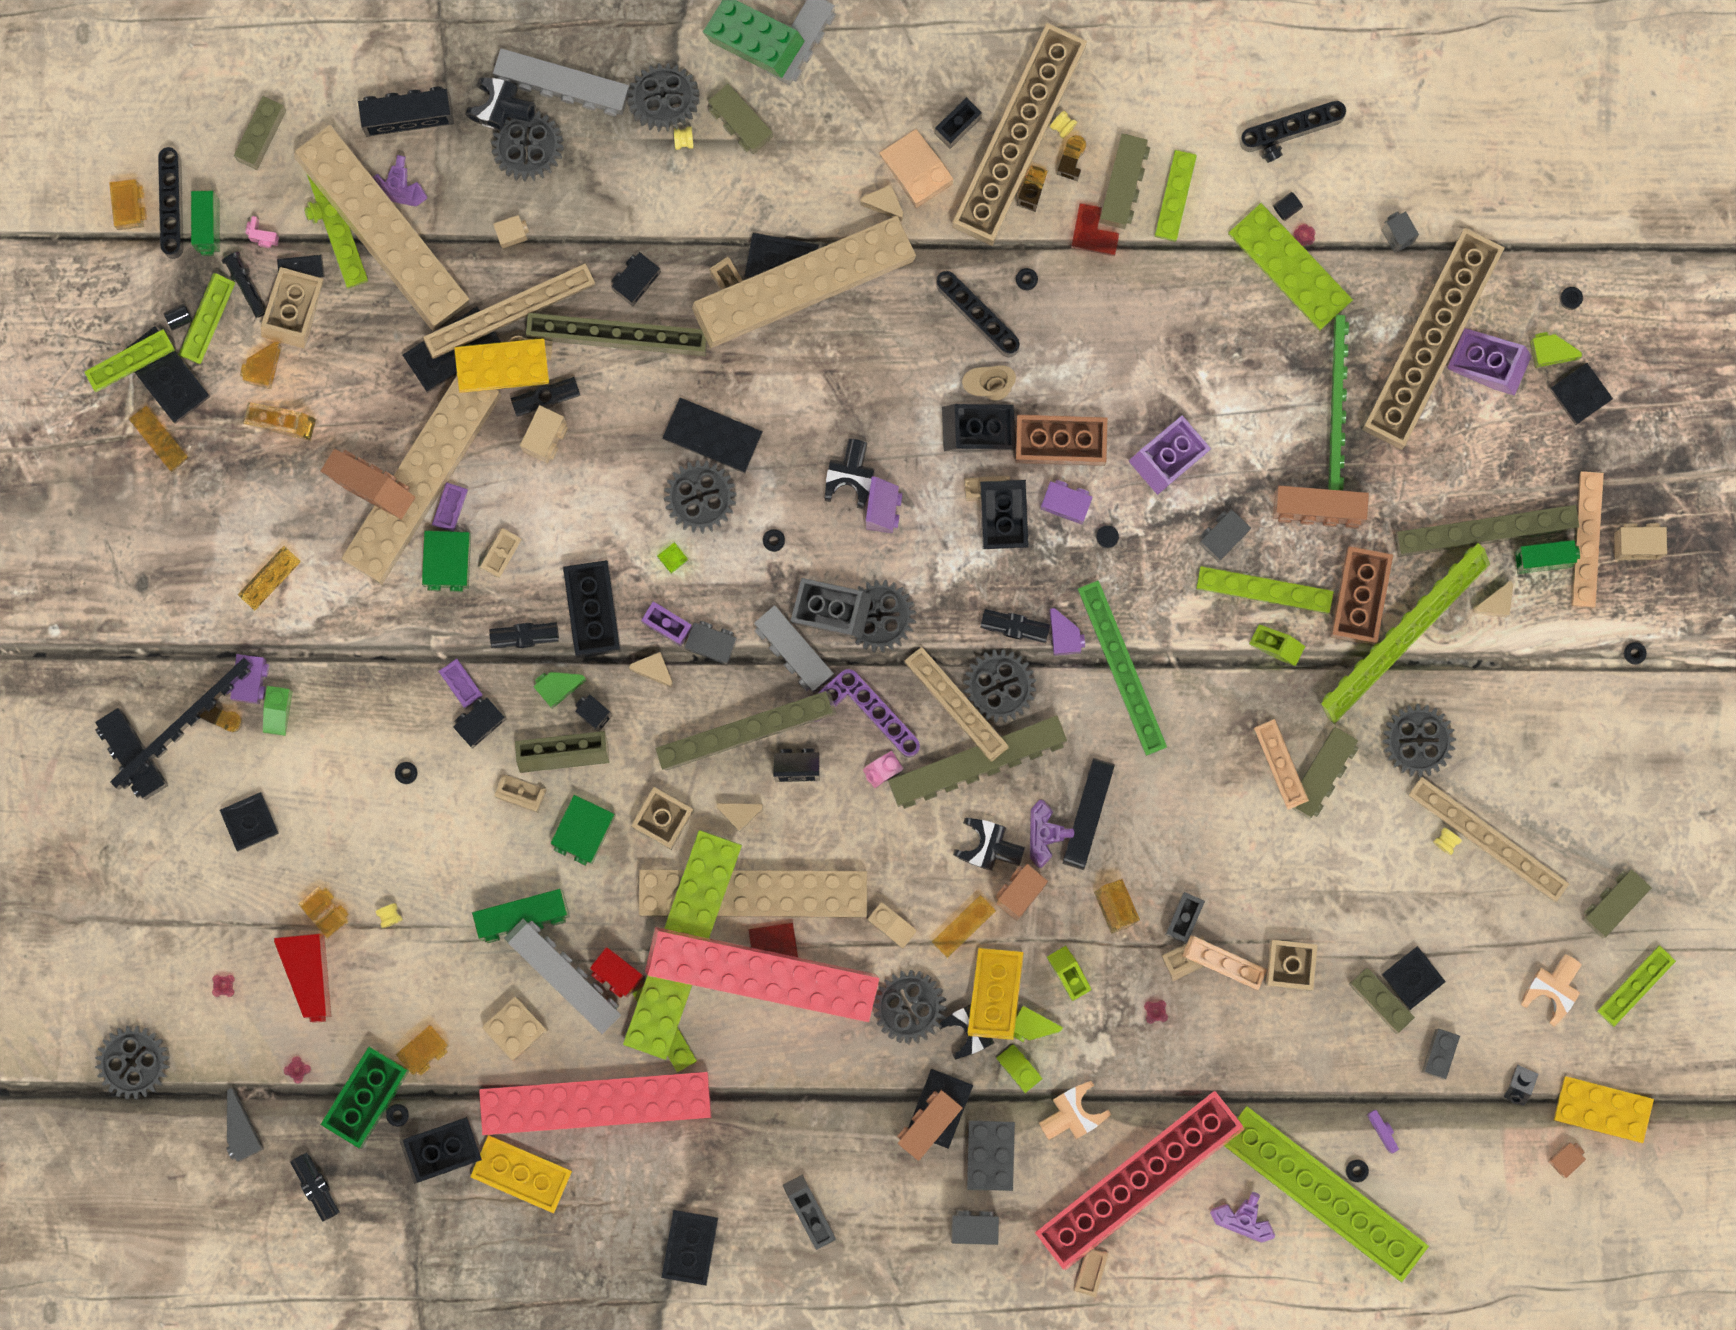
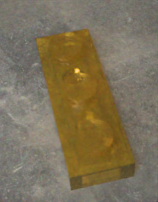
M147 406L129 419L171 472L189 459Z
M283 546L239 592L238 596L255 611L301 561Z
M981 895L978 896L932 943L948 958L996 910Z

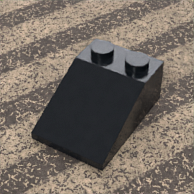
M952 404L942 407L944 452L1016 449L1014 405Z
M1026 480L980 482L982 550L1029 548Z
M813 748L801 749V753H792V749H779V753H774L773 775L775 782L820 781V753L815 752Z
M467 1117L399 1141L414 1184L482 1160Z

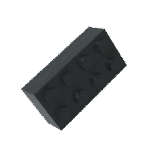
M442 86L431 87L430 91L425 92L410 90L404 95L388 93L383 98L367 96L362 101H358L361 128L366 137L454 124L451 97L447 88L443 89Z
M608 560L563 566L576 658L622 652Z

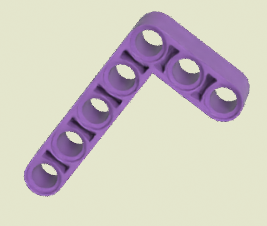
M850 669L842 671L819 692L835 690L838 693V698L833 701L835 707L849 696L902 755L911 758L918 754L920 749L918 739L855 671ZM845 675H852L855 678V682L851 686H845L842 683V678ZM861 691H866L869 693L870 699L868 702L862 703L857 699V695ZM874 709H884L886 713L884 718H874L872 714ZM892 724L898 725L901 728L899 735H890L888 733L889 726ZM907 741H913L916 744V749L910 753L906 752L903 749V744Z

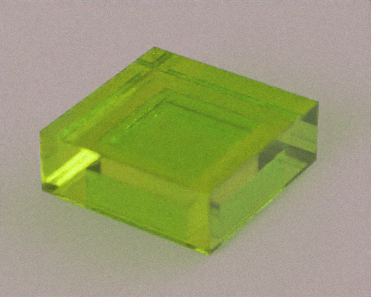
M675 542L657 555L670 574L689 561Z

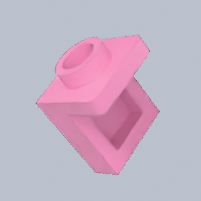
M252 216L251 222L248 221L246 226V235H249L250 241L257 242L258 246L271 248V245L278 246L279 236L277 233L258 230L259 219L256 216Z
M890 751L870 763L863 769V772L872 786L877 788L904 769L894 753Z

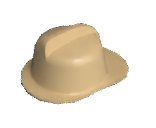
M1004 365L980 367L968 371L963 377L962 385L968 393L974 396H985L990 400L998 401L1004 399L1012 391L1011 388L1016 382V375L1014 370Z

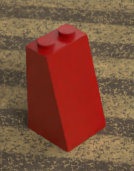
M322 934L274 938L275 946L303 1018L309 1019L312 1023L326 1022V1018L332 1016L325 936Z

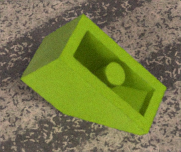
M1548 332L1538 333L1530 341L1535 368L1577 361L1582 357L1581 351L1556 334L1549 335Z
M1260 624L1249 643L1262 652L1293 666H1296L1306 647L1292 636Z
M1066 945L1047 956L1052 969L1072 1002L1092 990L1077 961Z
M1022 1006L1016 1017L1014 1038L1021 1042H1024L1025 1039L1031 1041L1059 1033L1063 1027Z
M1014 1044L996 1058L1024 1094L1043 1079Z

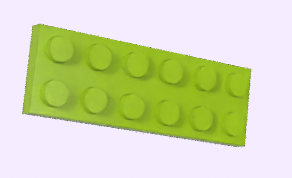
M1262 203L1228 233L1319 331L1353 301Z

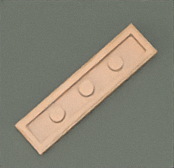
M1273 719L1255 727V732L1287 809L1289 810L1309 801L1276 720Z
M1192 935L1182 957L1255 990H1259L1267 969Z

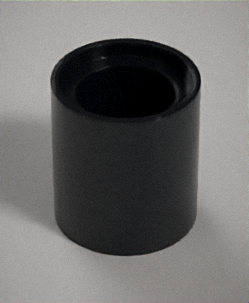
M1290 192L1276 202L1273 207L1279 217L1286 221L1301 210L1303 205L1293 192Z
M185 304L164 312L166 321L172 331L192 322Z

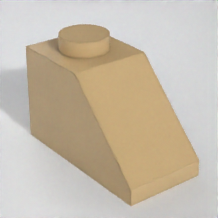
M882 902L867 919L869 923L902 949L917 932Z

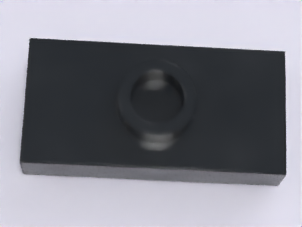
M322 254L277 259L278 272L280 267L315 277H325Z

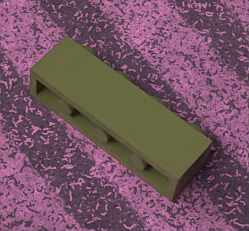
M1122 133L1099 223L1125 229L1127 223H1132L1134 211L1130 209L1132 202L1137 203L1140 191L1136 189L1137 181L1142 182L1145 168H1141L1143 159L1148 160L1151 148L1147 146V139Z
M1337 727L1332 729L1301 780L1309 801L1292 808L1293 810L1308 819H1311L1313 815L1316 817L1319 815L1324 807L1321 804L1325 796L1330 797L1336 787L1333 785L1336 777L1341 778L1347 769L1344 765L1348 757L1353 759L1359 748L1356 746L1357 739Z
M605 731L515 741L516 762L520 773L610 763L609 746Z

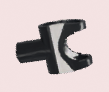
M479 78L477 87L490 95L489 99L481 106L468 107L465 115L470 120L483 126L500 130L503 129L507 117L526 122L532 121L536 105L534 102L515 98L518 87L511 82L496 78Z
M849 438L843 462L830 460L825 487L826 502H831L832 495L835 494V491L840 486L849 485L858 494L857 508H864L870 493L871 478L874 476L875 471L874 468L863 466L867 442Z
M964 818L963 824L972 827L979 834L980 844L971 851L954 849L953 856L973 866L993 871L996 859L1020 866L1025 847L1003 840L1006 827L985 820Z
M971 1004L954 1012L940 1022V1030L947 1026H959L966 1032V1044L960 1051L952 1054L955 1060L975 1054L995 1044L992 1038L968 1036Z

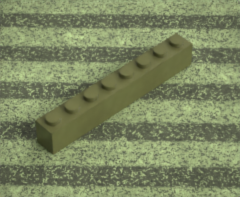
M528 313L526 337L529 339H544L558 343L706 357L707 340L701 329Z
M1576 505L1399 531L1394 536L1398 557L1476 546L1478 543L1483 545L1575 531L1579 528Z
M825 691L655 749L662 770H670L835 715L837 712L831 693Z
M1058 716L1002 736L1001 738L1009 748L992 762L976 746L888 780L897 806H903L904 809L916 805V800L923 797L925 801L937 797L936 792L944 789L946 793L958 789L957 784L966 781L968 785L979 781L980 775L987 773L989 777L1000 773V768L1006 765L1009 768H1013L1022 764L1021 760L1027 757L1030 760H1034L1043 756L1042 752L1051 749V752L1064 748L1063 744L1067 742Z

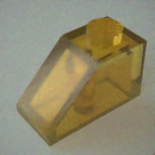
M273 342L247 358L246 364L243 363L240 377H243L242 380L245 384L272 389L282 348L279 342Z

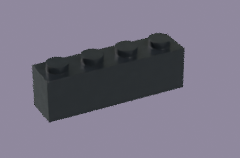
M120 708L113 710L95 722L98 726L95 729L96 733L102 741L106 739L110 746L107 748L109 754L114 760L117 758L122 765L119 767L120 772L146 749ZM153 760L149 762L151 766L144 773L138 772L133 777L134 782L130 787L137 798L141 796L142 799L147 800L168 787L167 782Z

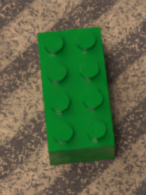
M722 0L703 30V34L711 43L780 78H783L805 42L797 30L737 0Z
M561 889L472 912L478 938L482 941L485 940L487 944L499 941V936L508 934L522 919L527 923L532 920L540 929H544L543 924L560 925L566 923L565 919L570 917L564 892Z
M369 1046L320 1125L355 1147L362 1149L410 1070Z

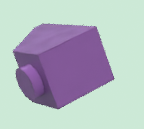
M1055 608L1050 609L1054 656L1081 654V648H1085L1084 634H1080V629Z

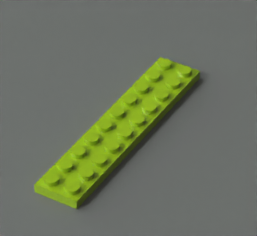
M1479 543L1474 548L1470 547L1465 552L1464 558L1459 563L1453 564L1448 574L1433 585V590L1427 596H1422L1418 600L1417 606L1411 612L1408 611L1404 614L1397 627L1391 628L1387 632L1385 639L1380 644H1375L1370 650V654L1355 665L1354 671L1349 676H1344L1333 692L1325 695L1321 706L1327 718L1333 724L1369 690L1488 568L1490 562L1485 548Z
M702 830L698 831L664 929L705 938L710 937L739 856L741 844ZM647 975L623 1045L666 1060L692 985Z
M1246 1106L1237 1117L1245 1129L1225 1144L1224 1147L1402 1283L1428 1249L1429 1245Z

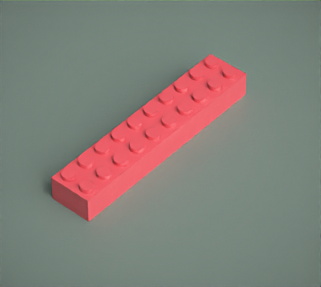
M655 927L645 968L646 974L652 977L865 1022L870 1021L879 983V977L873 973Z
M708 1072L479 1089L482 1135L712 1118Z
M1216 1091L1212 1092L1037 1230L1035 1234L1062 1269L1066 1271L1245 1128Z

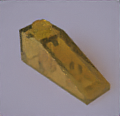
M248 402L243 424L311 441L317 419L298 411Z

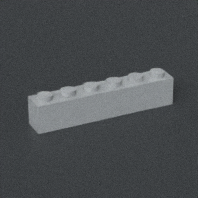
M500 49L493 71L494 78L519 85L518 88L523 91L531 92L533 89L539 91V94L544 97H560L561 101L568 104L578 102L583 104L582 107L589 110H595V108L602 109L605 114L610 116L623 115L628 99L627 92L630 90L629 85L505 49Z
M522 919L504 939L582 1016L603 1034L621 1016L616 1010L619 1005L610 997L606 1000L601 995L604 991L595 982L590 984L586 980L588 975L579 966L574 969L570 965L572 959L563 951L559 954L554 949L557 945L548 936L543 938L539 934L541 929L532 920L527 923Z

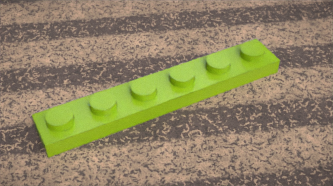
M307 175L316 202L321 209L322 219L347 289L369 282L350 227Z
M1200 566L1196 586L1197 590L1326 614L1330 613L1334 592Z

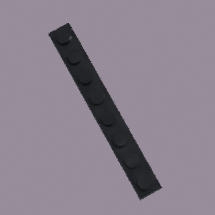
M243 658L116 775L110 783L118 790L128 788L134 782L133 777L138 772L144 773L151 766L149 762L155 757L160 758L168 750L166 747L172 741L176 743L185 734L183 731L189 725L190 727L195 726L201 720L200 715L205 710L209 712L218 704L216 700L222 695L227 696L235 688L233 685L239 679L242 681L247 678L251 673L250 669L253 665L246 658Z

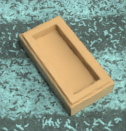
M1092 1249L1083 1257L1074 1291L1092 1297L1097 1296L1109 1253Z

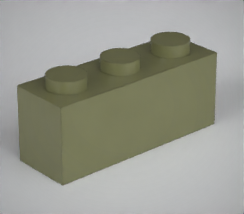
M729 84L725 85L708 100L710 107L708 111L716 120L720 118L725 123L723 127L731 136L735 134L739 138L738 144L745 152L750 150L752 154H755L773 138V132Z
M262 96L234 154L238 162L258 170L286 113V109L282 104Z
M1632 869L1627 872L1623 870L1615 878L1617 883L1612 889L1608 886L1599 895L1601 900L1598 904L1592 903L1584 911L1586 916L1583 921L1601 938H1606L1652 889Z
M1365 968L1349 983L1351 988L1395 1034L1402 1031L1415 1018L1368 968Z

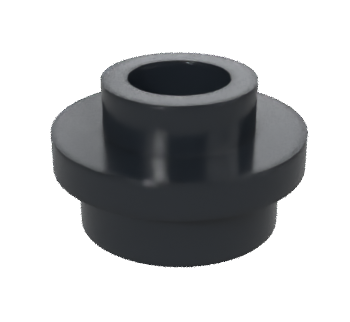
M1275 144L1263 149L1262 159H1265L1267 163L1278 159L1283 155L1281 152L1282 147H1276Z
M1030 268L1021 269L1016 275V284L1024 291L1034 289L1038 283L1036 272ZM1023 277H1030L1031 282L1027 284L1024 283L1022 280Z
M771 529L764 534L763 545L768 551L777 552L784 547L785 537L781 531ZM772 537H776L778 539V543L776 545H772L770 543V539Z
M1632 642L1624 649V658L1632 665L1642 663L1647 656L1646 648L1638 642ZM1632 650L1638 651L1639 655L1637 658L1632 657Z
M402 762L395 769V777L402 784H411L417 778V768L410 762ZM405 769L410 770L411 774L409 777H403L402 773Z
M394 1104L388 1108L386 1119L392 1126H403L409 1119V1111L402 1104ZM396 1111L402 1113V1117L399 1120L394 1118Z
M1352 1160L1348 1163L1346 1175L1351 1181L1362 1182L1368 1177L1369 1168L1364 1161ZM1354 1167H1360V1175L1353 1173Z

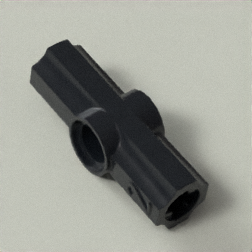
M575 377L548 386H540L536 390L510 399L516 416L520 417L537 411L539 405L548 409L555 404L581 395ZM542 393H551V399L548 402L540 401Z
M984 609L980 628L1002 633L1003 636L1013 639H1028L1046 644L1050 624L1030 620L1026 616L1015 613L1004 614Z
M557 622L535 625L533 623L515 624L513 627L489 629L492 649L507 647L528 648L534 647L535 644L559 642Z
M308 1152L290 1161L301 1182L300 1186L305 1196L314 1205L322 1222L340 1213L329 1192L330 1188L325 1178L318 1172Z

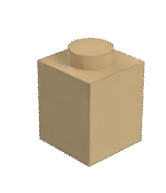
M519 215L493 224L502 249L527 240L526 233H529L526 221H521Z

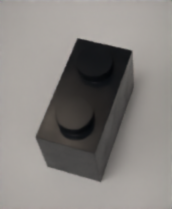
M966 97L935 127L934 134L951 149L982 119V112Z
M640 252L636 256L633 254L625 264L627 266L622 273L618 272L611 281L613 283L611 286L612 290L631 306L638 302L661 274V269Z
M590 694L587 698L585 696L581 697L575 705L577 707L576 714L597 732H600L613 716L606 707Z
M487 697L484 700L482 698L478 699L471 706L473 708L472 711L467 715L462 713L454 721L456 724L453 728L472 749L507 720Z

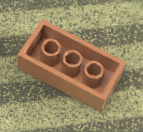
M1017 415L1015 463L1105 466L1107 460L1108 417Z
M334 448L320 472L347 491L402 520L415 499V496L408 492L410 487L400 481L396 483V477L386 471L382 473L383 471L373 464L369 466V463L360 457H357L355 460L356 456L349 451L344 450L342 453Z
M1278 486L1274 495L1273 519H1278L1279 523H1291L1292 520H1297L1302 525H1314V522H1322L1325 527H1336V524H1345V528L1359 529V526H1363L1367 521L1369 493Z
M1350 546L1346 549L1330 638L1372 646L1377 644L1393 554Z
M1028 864L1024 868L1019 866L1010 878L1012 883L1009 886L1005 883L995 897L998 899L996 905L1016 921L1019 920L1048 883V880Z

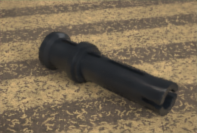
M239 251L234 252L221 261L229 269L232 275L230 277L231 280L237 282L255 318L262 317L265 314L266 307L248 276L250 271L244 267L240 259L241 254Z

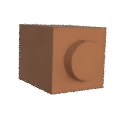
M1567 1142L1548 1162L1563 1178H1567L1586 1160L1583 1156L1585 1152L1577 1143Z

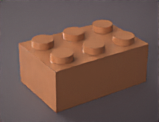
M942 1090L939 1093L936 1091L932 1093L926 1101L929 1104L924 1111L919 1109L912 1118L914 1124L909 1129L905 1126L897 1136L900 1139L897 1144L918 1161L962 1109L958 1103Z

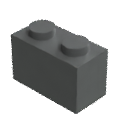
M1399 211L1387 217V221L1384 222L1385 225L1382 232L1394 253L1415 243L1419 236L1406 211L1402 214Z
M1233 510L1229 513L1224 511L1215 520L1218 524L1213 529L1208 527L1200 535L1202 540L1199 545L1218 563L1251 530V527Z
M700 621L699 624L694 622L685 645V650L728 665L737 642V638L733 637L734 633L726 629H721L719 632L712 629V624Z
M1186 892L1182 893L1165 935L1186 944L1205 901Z
M1435 1029L1422 1073L1443 1080L1447 1079L1460 1035L1442 1029Z

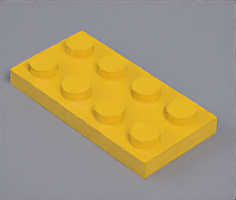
M544 339L454 347L459 393L549 384Z
M978 948L968 1036L1014 1040L1024 959L1023 952Z
M1564 1076L1553 1121L1644 1143L1654 1099Z
M488 1135L480 1153L482 1160L476 1162L470 1178L551 1213H555L572 1171Z

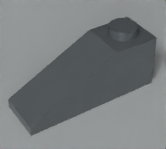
M230 1088L227 1090V1143L229 1146L226 1149L232 1160L236 1159L237 1162H241L264 1150V1147L235 1088Z
M803 1174L783 1184L782 1186L815 1249L818 1250L835 1241L836 1238Z

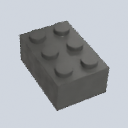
M801 578L791 622L804 627L862 639L872 595L856 589Z
M969 1121L967 1190L1013 1191L1015 1122Z
M957 1210L956 1215H952V1244L998 1245L999 1217L994 1216L993 1211H979V1215H971V1211Z

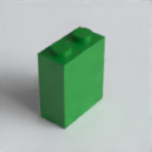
M191 191V245L202 256H213L214 252H220V199L214 191Z
M424 531L422 585L427 587V591L438 592L441 591V588H450V592H463V589H469L470 532Z
M1575 540L1521 546L1514 552L1517 574L1568 569L1578 563L1577 559H1580L1579 546H1575Z
M573 795L550 843L555 846L553 851L563 856H566L567 853L574 855V861L586 866L587 862L593 864L616 815Z

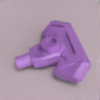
M397 155L396 164L391 167L386 182L379 174L372 178L391 202L417 207L428 196L418 182L410 186L407 185V168H404L406 156Z
M1039 800L1031 809L1030 859L1038 868H1042L1052 857V853L1047 845L1064 841V838L1074 837L1073 829H1065L1064 826L1048 823L1053 810L1044 800Z
M1252 1192L1249 1200L1246 1199L1235 1214L1228 1204L1211 1209L1210 1214L1216 1225L1261 1243L1275 1238V1233L1269 1221L1256 1222L1259 1207L1257 1202L1260 1198L1257 1192Z

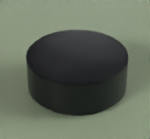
M1568 287L1560 295V303L1567 310H1575L1583 302V294L1576 287Z
M1109 525L1101 527L1096 535L1097 543L1105 549L1113 548L1119 540L1118 531Z

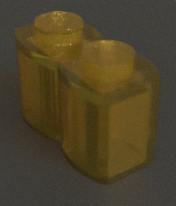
M318 886L298 905L325 937L329 939L349 922L346 918L349 914L341 904L337 907L333 903L332 899L335 897L326 887L322 890Z

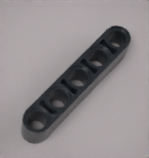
M1332 101L1248 128L1242 133L1240 146L1246 152H1254L1272 144L1276 145L1338 125L1346 115V107L1340 101ZM1338 109L1341 112V116L1337 118L1331 116L1330 110ZM1315 115L1320 119V123L1312 124L1308 117ZM1295 122L1299 129L1291 131L1288 129L1287 124ZM1274 129L1278 136L1270 138L1267 136L1266 130ZM1249 135L1255 137L1256 143L1252 145L1246 143L1245 137Z
M165 147L158 155L160 247L168 258L176 259L182 255L184 250L182 161L175 149ZM175 155L174 162L170 164L165 163L166 156ZM173 176L176 178L173 185H165L168 177ZM171 198L176 199L175 206L171 208L166 207L167 200ZM169 221H176L177 225L174 229H166ZM172 242L177 243L175 251H167L168 244Z
M941 272L936 280L938 291L1003 356L1009 358L1015 356L1020 346L1017 336L952 272ZM943 278H949L953 284L945 288L941 286L940 281ZM965 294L968 297V301L966 303H959L956 300V296ZM979 309L983 311L984 316L981 319H975L971 313ZM996 325L999 327L1000 332L997 335H991L987 331L988 327ZM1006 341H1012L1016 347L1014 350L1008 351L1003 347V344Z
M1093 758L1072 828L1074 830V837L1069 839L1062 864L1081 870L1085 869L1115 764Z

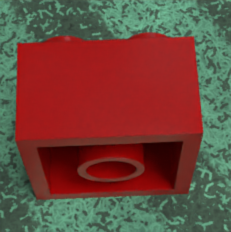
M608 947L604 949L590 967L593 971L591 976L601 984H604L605 981L611 985L609 990L619 998H622L623 995L628 998L645 977Z

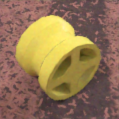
M1063 111L1052 122L1050 128L1057 130L1060 137L1064 139L1078 122L1075 119H1070L1068 113Z
M687 126L685 129L678 128L677 130L674 128L676 150H680L682 147L693 149L692 126Z
M1443 828L1441 836L1433 841L1438 848L1448 855H1452L1454 852L1453 848L1462 842L1456 834L1447 828Z
M396 903L375 911L376 915L381 919L380 925L382 929L403 920L402 916L397 913L398 907Z

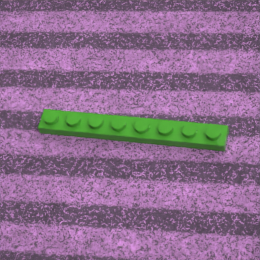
M1336 315L1334 318L1328 490L1343 491L1344 477H1340V468H1344L1345 461L1344 455H1341V446H1345V433L1341 432L1342 424L1346 422V410H1342V402H1346L1347 388H1343V379L1347 380L1348 372L1347 366H1344V357H1348V344H1344L1345 335L1349 333V322H1345V315Z
M1099 580L1078 588L1081 600L1145 755L1148 756L1167 748Z

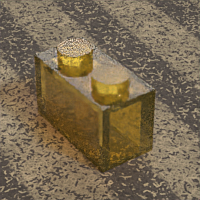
M136 179L109 182L114 227L117 230L144 227L147 213L146 208L142 207L141 199L145 197L143 185H139Z
M1123 879L1103 885L1094 892L1111 934L1132 927L1140 921Z
M429 1025L395 1055L412 1075L416 1076L419 1074L422 1076L431 1068L429 1063L435 1058L439 1061L448 1053L446 1049L450 1045L432 1025Z

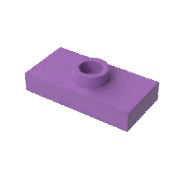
M446 482L432 526L450 532L455 531L468 489Z
M455 659L438 671L464 708H467L483 696L458 659Z
M1377 1110L1369 1112L1367 1117L1388 1153L1393 1154L1400 1150L1391 1136L1394 1134V1131L1390 1124L1383 1122Z

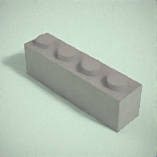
M807 0L791 26L805 40L804 44L783 78L767 71L768 74L789 86L792 81L796 82L802 73L801 66L804 62H809L814 53L812 51L815 43L819 44L825 35V32H823L827 24L831 25L836 17V13H834L835 5L826 0Z
M775 605L754 623L757 627L754 630L762 641L766 638L770 642L771 646L769 649L777 658L780 655L786 661L783 665L791 674L796 673L801 678L798 682L806 692L810 689L814 693L834 676V673Z

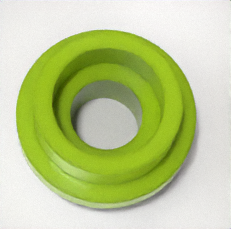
M307 202V207L304 208L307 220H312L313 224L318 223V220L322 219L319 204L317 202Z

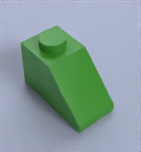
M550 672L548 675L546 673L540 675L535 680L536 685L533 687L553 709L587 680L583 675Z
M267 686L263 708V733L286 736L293 691L290 689Z

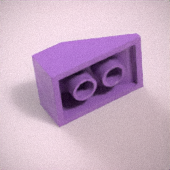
M1465 328L1447 368L1489 388L1515 396L1532 355L1524 345Z
M1182 415L1129 460V463L1158 495L1208 453L1211 448Z
M872 476L866 516V530L893 533V528H898L900 515L895 513L896 506H901L902 493L898 492L899 486Z

